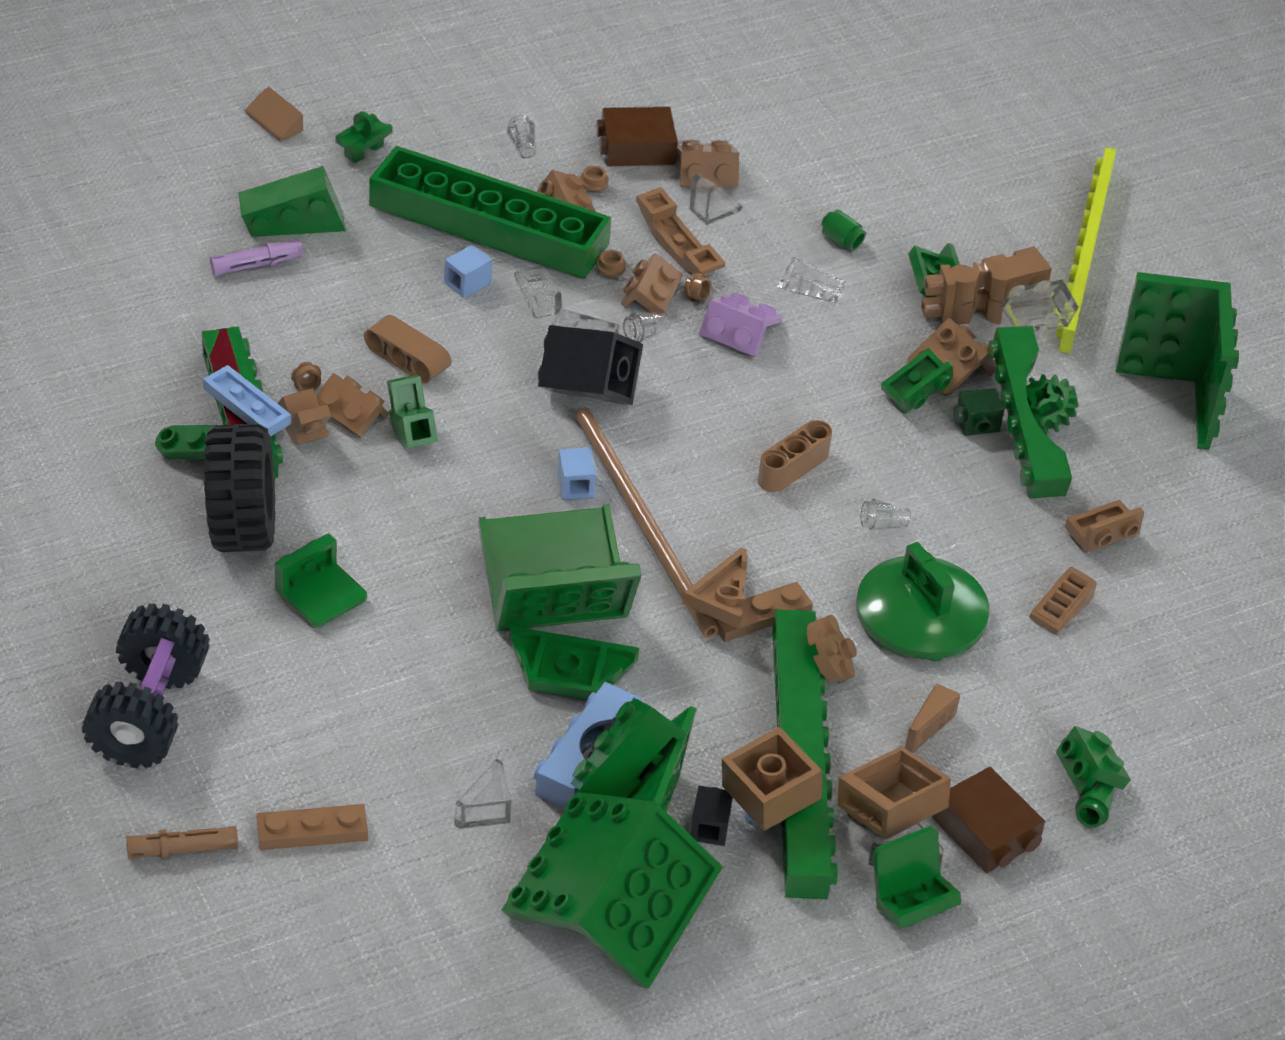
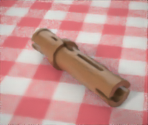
M231 826L168 833L165 829L159 830L157 834L126 836L128 860L161 856V859H169V855L238 849L237 827Z

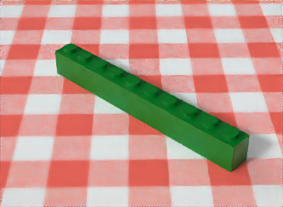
M775 609L772 642L777 728L780 727L822 770V799L781 821L785 898L828 899L830 886L837 884L838 866L837 863H831V857H834L836 852V836L829 835V829H833L834 808L828 807L827 801L832 799V780H826V774L830 773L831 756L830 753H824V747L827 748L829 743V727H823L822 722L827 719V701L821 700V695H825L826 678L824 675L819 674L820 669L813 657L819 654L816 644L809 646L807 638V627L809 623L816 621V611Z

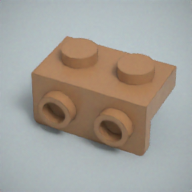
M552 169L540 183L537 190L538 193L595 211L592 200L587 195L583 182L578 176L574 174L567 175Z
M654 253L647 261L644 259L640 260L633 269L632 273L635 277L631 278L624 287L623 292L625 296L621 305L626 308L631 302L636 300L659 318L666 311L683 274L658 254Z
M332 373L316 395L319 406L328 404L331 418L362 438L378 415L385 419L388 417L389 412L382 406L385 401L370 390L367 394L360 390L362 386L348 375L342 379L335 373Z
M1119 499L1067 518L1065 528L1087 553L1139 534L1145 512L1141 507L1129 511Z

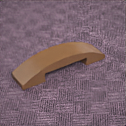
M662 187L636 196L640 211L654 236L666 252L684 269L692 274L701 273L705 275L725 267L726 262L710 244L702 246L676 215L677 205Z

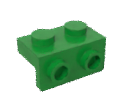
M947 243L939 254L915 245L908 253L919 293L927 298L936 297L937 295L926 296L924 289L925 276L940 274L941 265L950 264L951 268L960 265L955 247L950 243Z
M928 348L883 381L881 389L906 414L911 409H918L923 406L928 397L935 391H942L949 386L953 379V365L949 361L943 363Z
M1074 726L1067 737L1062 740L1056 753L1077 791L1085 794L1096 780L1124 790L1131 779L1123 767V760L1113 750L1111 746L1112 741L1109 737L1100 731L1091 732Z

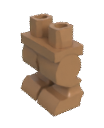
M987 259L981 264L974 262L973 267L956 265L951 268L950 264L941 265L940 274L926 275L924 279L926 296H937L922 298L921 310L924 318L939 317L941 325L948 318H951L956 324H969L975 311L982 310L987 321L1001 324L1003 301L1007 286V278L1001 261Z

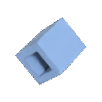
M471 245L445 259L444 283L463 298L491 284L492 259L475 246Z
M591 447L559 449L557 474L562 499L595 498L596 470Z

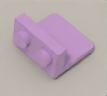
M742 294L722 295L720 298L710 300L699 334L749 355L756 356L758 355L767 326L781 323L783 316L777 314V309L766 304H759L757 306L749 303L750 298Z

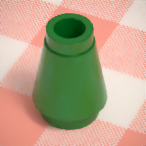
M1097 781L1076 802V817L1082 825L1096 828L1106 823L1115 792L1114 787Z

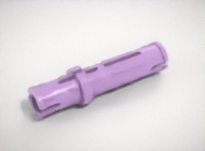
M299 239L277 244L268 242L263 247L210 257V266L214 276L268 264L272 267L276 266L277 262L303 258V249Z

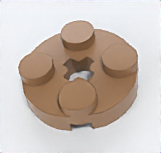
M830 614L809 623L807 627L809 646L816 644L819 654L813 657L824 677L829 682H838V684L855 677L852 658L857 656L856 647L850 638H844L836 618Z

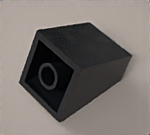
M549 325L543 343L542 365L538 370V387L555 393L633 405L644 344L616 332Z

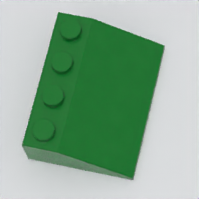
M690 706L671 720V722L686 733L679 741L674 737L670 739L660 751L664 756L657 765L650 762L638 777L641 779V783L627 798L657 802L667 811L681 774L697 708Z

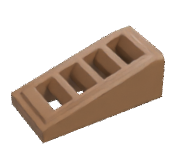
M1070 567L1032 610L1029 618L1057 634L1094 598L1096 581L1074 567ZM1049 609L1050 611L1054 612L1060 617L1057 618L1054 615L1047 612L1046 610Z
M939 684L934 685L909 728L905 745L907 750L912 753L915 752L956 715L960 700L958 692Z

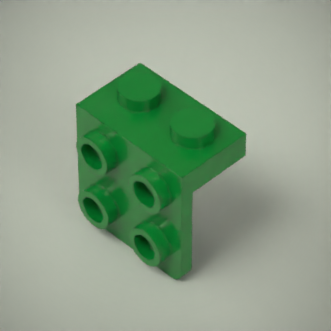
M329 533L310 541L307 545L291 554L284 555L275 562V591L314 627L325 625L367 600V591L337 564V540Z
M927 826L880 845L874 850L876 906L898 928L902 929L914 925L921 920L943 913L961 904V892L940 874L938 831L933 826Z

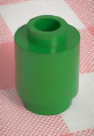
M839 209L834 212L830 211L822 220V234L843 249L856 250L866 237V231L862 229V225Z

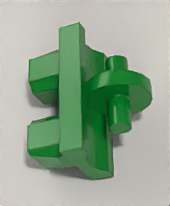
M360 111L354 115V124L335 136V143L344 148V156L357 163L364 159V151L366 149L378 150L384 146V138L393 133V126L382 123L373 113L369 115L364 111Z

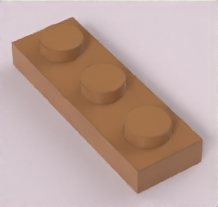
M794 582L745 598L742 606L741 624L738 628L716 618H713L719 628L718 634L726 642L773 626L775 609L812 611L813 603L799 583Z
M364 804L256 813L260 850L368 841V827Z

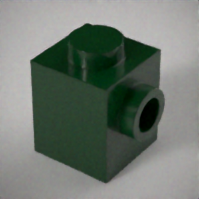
M995 388L965 391L959 393L958 403L953 408V417L955 423L960 425L964 436L996 433L1001 430L1005 409Z

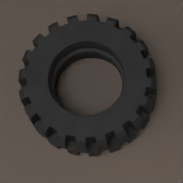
M261 424L216 425L207 432L204 450L205 508L212 547L219 552L265 551L274 542L276 516L274 463L268 429Z

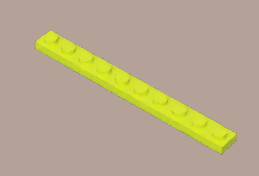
M1105 147L1103 158L1097 157L1077 242V245L1082 246H1076L1073 263L1076 264H1072L1069 281L1074 283L1068 282L1064 300L1070 302H1063L1060 319L1065 321L1059 320L1055 338L1061 339L1060 352L1071 353L1117 149Z

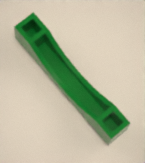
M1033 326L997 327L993 340L989 341L988 351L990 358L995 361V381L1001 385V402L1008 413V432L1013 434L1015 441L1014 457L1020 461L1021 484L1026 486L1029 498L1066 496L1072 481L1066 452L1042 431L1033 417L1027 399V377L1034 368L1039 352Z

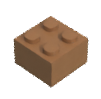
M780 727L721 758L722 787L763 831L822 799V770Z

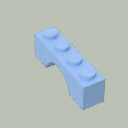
M607 682L602 685L597 693L592 692L587 699L584 711L581 715L576 714L573 717L566 735L563 738L559 737L555 741L551 755L546 761L541 760L534 772V779L537 780L536 796L565 809L567 802L576 792H581L570 783L574 779L573 772L575 768L584 760L582 754L593 746L598 735L604 732V727L607 724L610 725L611 720L616 717L618 710L625 702H631L633 698L641 701L642 698Z

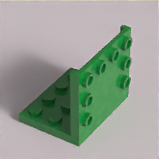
M1137 272L1116 359L1115 372L1194 381L1197 448L1210 450L1212 439L1218 438L1220 431V419L1218 417L1225 414V392H1230L1232 388L1233 374L1231 369H1237L1239 362V350H1234L1237 345L1238 329H1233L1236 323L1237 309L1232 308L1231 283Z
M603 504L601 508L486 519V516L479 517L478 527L496 632L508 631L511 626L535 628L627 618L629 616L642 575L639 563L629 564L628 562H620L610 504Z
M576 792L567 802L565 811L556 825L549 830L546 841L537 855L528 863L527 870L518 885L510 891L502 911L510 919L581 932L639 987L649 989L723 866L657 802Z

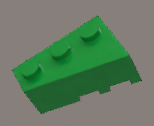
M324 166L238 192L241 216L251 237L346 231L342 207Z
M633 698L631 702L627 701L620 707L615 717L617 721L609 731L605 730L597 738L594 744L596 749L589 759L582 760L573 772L574 779L570 784L584 793L627 798L641 783V779L638 777L650 762L657 765L664 756L660 753L661 749L672 737L679 741L686 732L653 707Z

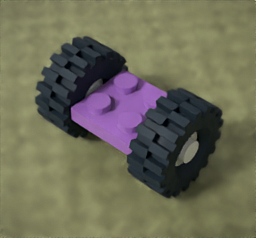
M156 603L148 604L147 609L141 605L137 607L135 612L132 611L129 614L117 641L116 653L119 654L118 660L120 664L127 663L125 670L129 674L132 672L137 673L136 679L141 682L143 681L141 688L138 689L137 683L131 682L128 687H124L123 682H115L114 687L110 684L104 685L102 690L98 689L95 693L82 726V733H86L84 736L86 743H93L91 749L95 753L103 752L102 758L109 761L113 758L117 760L116 765L123 766L124 763H130L131 768L138 769L140 764L144 768H150L153 762L158 765L166 757L178 728L177 713H172L174 707L170 702L163 703L165 688L171 689L172 684H174L178 689L183 688L185 682L188 685L193 683L200 673L210 644H208L210 640L209 635L204 634L205 627L202 624L196 625L197 618L193 615L186 617L183 615L184 610L177 607L176 612L170 610V605L162 604L161 608H157Z

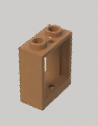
M900 746L840 776L837 806L887 840L948 808L951 778L903 746ZM898 782L915 792L895 803L880 793V791Z

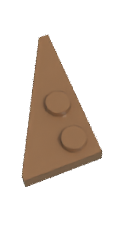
M741 547L687 589L683 594L682 604L693 608L700 614H707L738 628L742 618L748 560L747 549Z

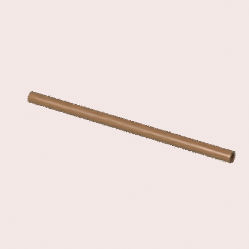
M587 407L579 409L575 414L578 422L683 600V594L693 586L692 582L590 409ZM686 606L705 638H711L718 633L719 628L711 616L700 614L693 608Z

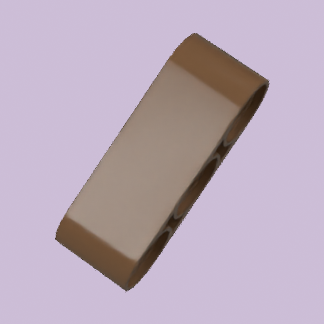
M387 315L364 332L365 343L371 351L409 375H420L422 383L430 382L451 366L450 354L442 345L393 315Z
M820 420L810 421L766 450L760 459L759 486L769 492H778L825 461L829 456L833 431L831 426Z

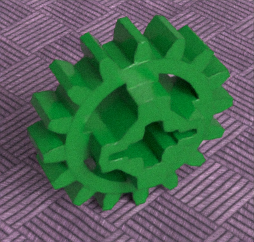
M1041 374L1038 381L1030 377V384L1026 386L1028 404L1033 417L1042 431L1047 435L1048 429L1053 428L1055 432H1059L1060 424L1069 426L1070 421L1068 417H1076L1075 408L1079 407L1075 387L1069 386L1068 379L1066 378L1059 382L1058 376L1055 374L1051 379H1046L1045 374Z

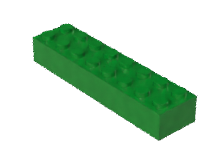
M397 145L369 178V206L583 279L588 276L595 266L600 254L609 246L612 218L610 216Z

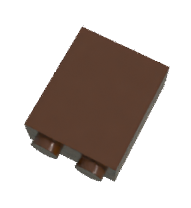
M670 106L602 108V117L596 121L597 137H600V155H605L607 166L676 165L678 141Z
M991 766L951 787L949 807L932 816V819L986 874L998 867L1003 868L1007 866L1015 857L1024 852L1034 851L1042 842V833L1045 825V820Z

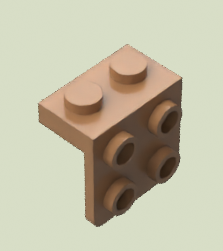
M683 140V145H677V153L680 155L679 185L681 187H739V151L732 144H728V141L713 140L711 145H703L698 140Z
M948 318L908 357L909 363L923 351L930 348L943 363L949 361L953 365V379L947 388L939 391L943 396H949L978 367L991 377L995 373L996 366L994 360L989 356L988 346L984 342L978 344L974 340L976 338L975 335L965 325L959 327L951 318Z

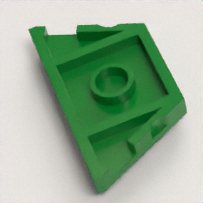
M516 626L510 627L509 639L528 690L587 700L592 692L597 693L605 682L613 685L638 661L639 657L638 647Z

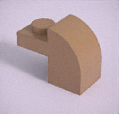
M313 388L285 395L278 402V405L291 414V424L285 427L295 445L329 437L325 424L331 418L328 404L319 406Z

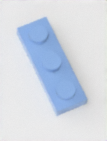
M226 365L203 379V389L247 424H261L266 427L270 436L291 424V414L230 366Z

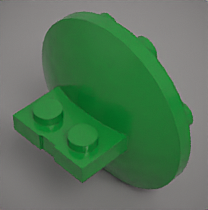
M918 541L907 545L905 556L886 560L873 567L862 579L856 598L858 618L866 632L879 643L881 648L892 650L908 657L929 659L935 662L958 655L975 645L984 634L989 618L988 598L979 582L961 567L933 557Z

